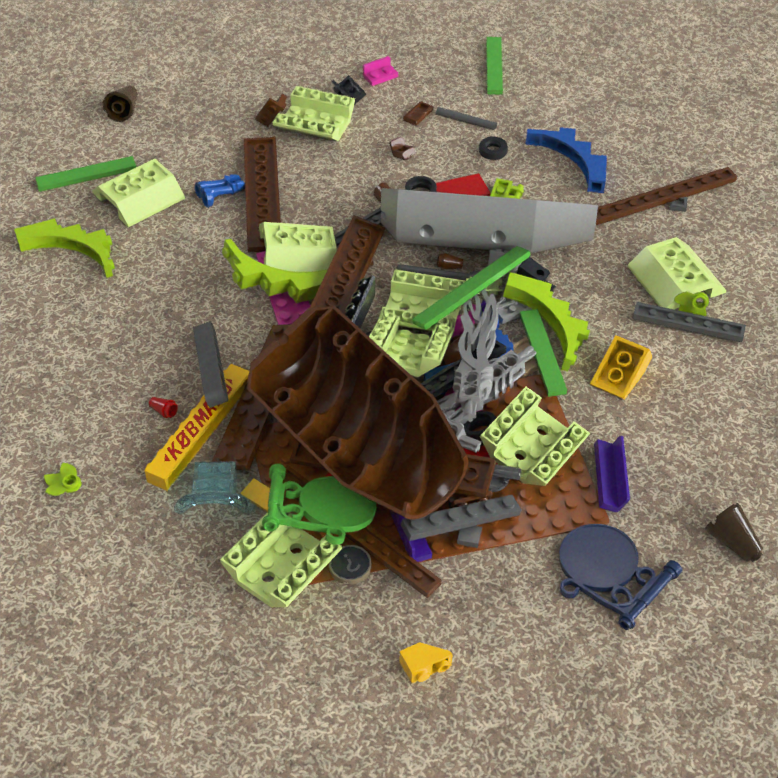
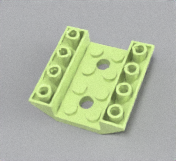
M296 86L290 95V108L286 114L278 113L272 122L273 125L280 129L339 141L350 122L355 98Z
M156 159L111 179L92 190V193L100 201L108 199L117 208L119 219L127 227L185 199L174 175Z
M271 222L259 224L260 238H264L265 265L294 272H313L329 268L337 251L333 227Z
M677 237L646 246L628 264V268L659 307L679 308L680 304L676 303L674 298L682 292L694 294L705 291L710 298L726 293V289L690 246Z
M395 269L391 280V293L387 305L382 307L380 315L390 312L400 316L399 326L422 329L414 325L412 319L465 281ZM461 306L427 330L434 331L436 325H447L450 328H454Z
M390 312L380 315L369 337L411 376L419 377L441 364L454 333V328H450L447 325H436L431 337L426 334L411 333L409 330H398L400 316Z
M525 387L481 434L480 438L490 458L496 459L498 465L521 469L519 481L523 484L546 486L590 433L576 422H573L568 428L538 407L542 398L528 387ZM537 430H544L546 435L539 434ZM515 454H521L524 460L517 459Z
M286 513L290 518L292 517V513ZM262 518L220 559V562L239 586L271 608L287 607L337 555L342 546L340 544H330L325 536L319 541L304 530L291 526L279 525L276 530L267 531L262 525ZM294 548L302 550L300 553L295 554L291 552ZM267 576H271L274 578V580L271 582L263 581V579Z

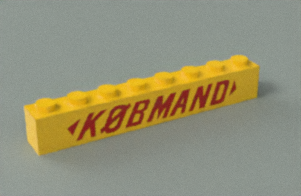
M230 364L226 370H223L229 401L209 408L204 395L202 396L200 402L190 411L186 420L180 423L177 431L169 437L165 446L159 449L156 457L145 467L144 471L148 483L168 491L240 399L248 381V370Z

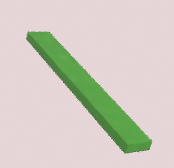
M519 246L514 247L412 319L413 324L427 330L531 256L530 251Z

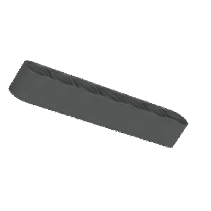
M209 321L193 327L204 397L209 408L225 403L229 399L217 335L212 322Z

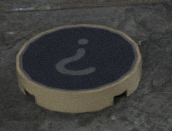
M355 545L343 546L329 562V571L332 577L343 584L345 582L353 585L363 582L369 576L371 570V557L368 552L362 547Z

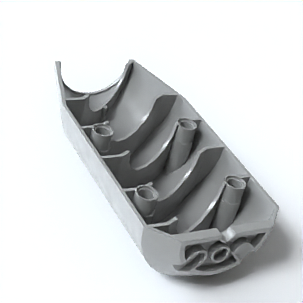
M382 188L381 224L397 243L480 250H512L514 247L519 246L529 250L531 254L592 241L598 205Z

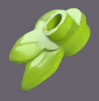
M682 292L674 298V301L680 304L678 311L702 316L707 315L706 307L709 304V298L705 293L696 292L692 294L690 292ZM698 298L703 299L702 302H697L696 300Z
M62 463L60 473L44 475L45 482L49 486L45 492L52 496L61 495L65 492H75L82 485L81 479L77 476L76 468L68 463Z

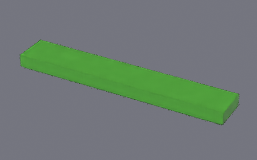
M487 37V94L503 95L501 37Z
M133 156L35 178L39 192L126 173L136 168Z
M538 309L520 311V319L530 346L536 351L534 358L548 397L567 394L564 379Z

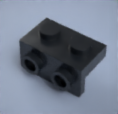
M349 75L339 84L335 80L332 81L335 86L333 90L336 94L355 98L354 105L367 95Z

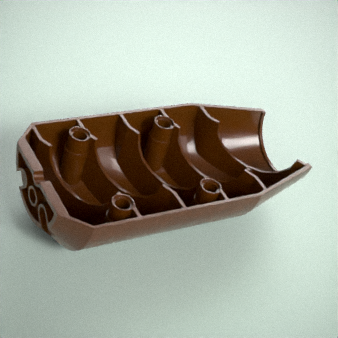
M337 307L308 308L284 331V335L280 340H274L250 363L247 389L345 488L407 519L415 520L425 517L438 509L452 496L461 484L468 468V457L435 397Z

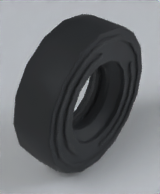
M486 137L479 144L480 155L489 160L502 159L508 152L506 141L500 137ZM490 146H495V147H498L499 149H498V150H490V149H488V147H490Z

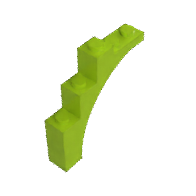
M55 218L14 229L21 252L38 248L74 250L98 262L102 266L106 278L113 276L112 270L115 267L113 260L109 259L110 246L113 244L110 235H106L104 229L86 234V231L81 229L80 224L62 228L61 224L57 225Z
M226 239L222 248L224 258L228 260L234 270L232 274L233 281L237 283L241 290L260 285L268 296L288 292L289 296L296 303L315 298L328 270L294 272L273 268L244 254L238 249L232 239Z
M510 272L503 297L524 304L532 310L538 309L540 316L552 327L560 341L564 355L561 370L568 371L570 365L574 366L577 358L574 351L577 352L583 340L587 341L590 333V330L587 329L588 322L570 317L571 311L568 310L570 303L552 298L553 292L550 291L551 283Z

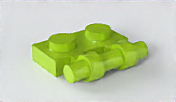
M496 178L490 196L520 199L524 193V186L522 184L513 186V181Z

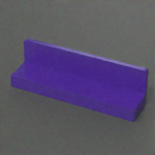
M621 435L613 444L599 439L594 443L599 508L612 512H619L630 501L624 437Z
M389 510L407 554L417 562L431 559L432 552L426 539L420 538L409 541L401 527L402 519L407 518Z

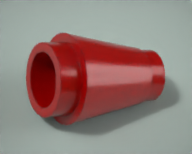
M152 397L149 400V407L164 418H172L178 411V405L174 400Z

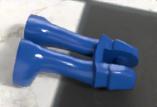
M230 174L229 176L224 175V179L196 182L194 188L196 195L202 198L203 204L208 208L213 206L216 196L239 193L245 189V183L239 175Z

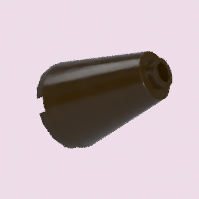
M128 85L105 96L103 110L106 111L110 119L116 122H124L131 118L138 96L136 88Z
M739 503L731 505L717 515L714 525L710 522L705 527L709 534L746 562L751 560L754 563L763 555L761 553L763 547Z

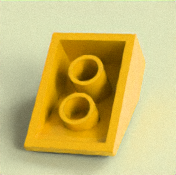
M615 335L590 385L625 400L644 374L652 359L650 349Z

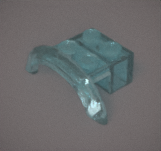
M236 461L195 462L192 493L181 497L175 503L174 512L176 514H184L187 509L195 505L220 503L235 506L243 513H252L255 511V506L246 497L234 493L237 490Z

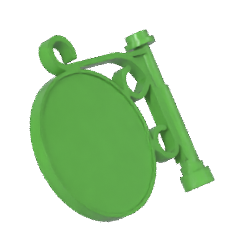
M274 464L270 467L269 477L271 485L268 499V514L262 520L265 530L274 531L279 525H285L298 529L325 532L327 542L339 545L344 542L345 532L361 530L373 521L376 503L345 488L334 476L316 478L302 488L293 481L283 483L286 475V469L283 465ZM286 489L295 490H287L285 496L286 498L295 499L300 496L299 505L289 504L283 506L284 492ZM296 512L298 514H292V517L290 518L286 513ZM303 516H305L310 522H304L300 520ZM330 533L337 534L340 537H334Z

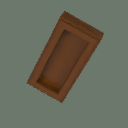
M420 101L403 116V121L417 126L433 111L434 106Z

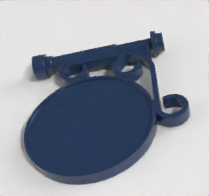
M587 524L572 530L563 539L559 551L560 566L567 577L560 584L561 595L570 599L575 598L580 590L602 606L619 614L618 623L624 630L635 627L634 620L644 608L648 607L670 580L676 579L683 570L680 564L674 560H669L663 567V572L661 571L657 577H655V572L652 568L638 567V551L631 538L621 530L605 524ZM641 574H649L651 579L646 583V580L640 577ZM635 575L637 583L643 586V588L632 598L630 591L623 586L629 583ZM571 585L576 589L574 591H567L564 587ZM611 591L612 602L607 601L595 592ZM615 594H624L628 602L617 604L618 599L615 597Z

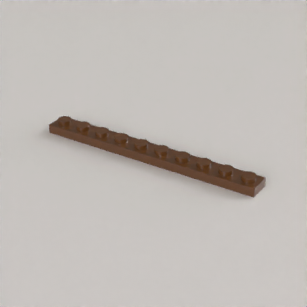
M729 167L600 206L597 210L596 225L676 201L681 197L692 196L736 182L737 175Z
M287 465L285 467L286 475L283 483L293 481L303 488L310 482ZM369 525L358 531L345 532V536L366 550L368 554L426 598L441 586L442 580Z

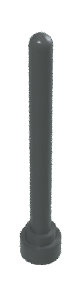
M403 264L397 266V270L466 280V278L473 277L480 272L462 273Z

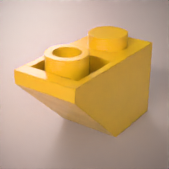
M419 642L401 650L399 662L411 683L416 681L422 682L436 672L442 673L448 670L452 665L451 651Z

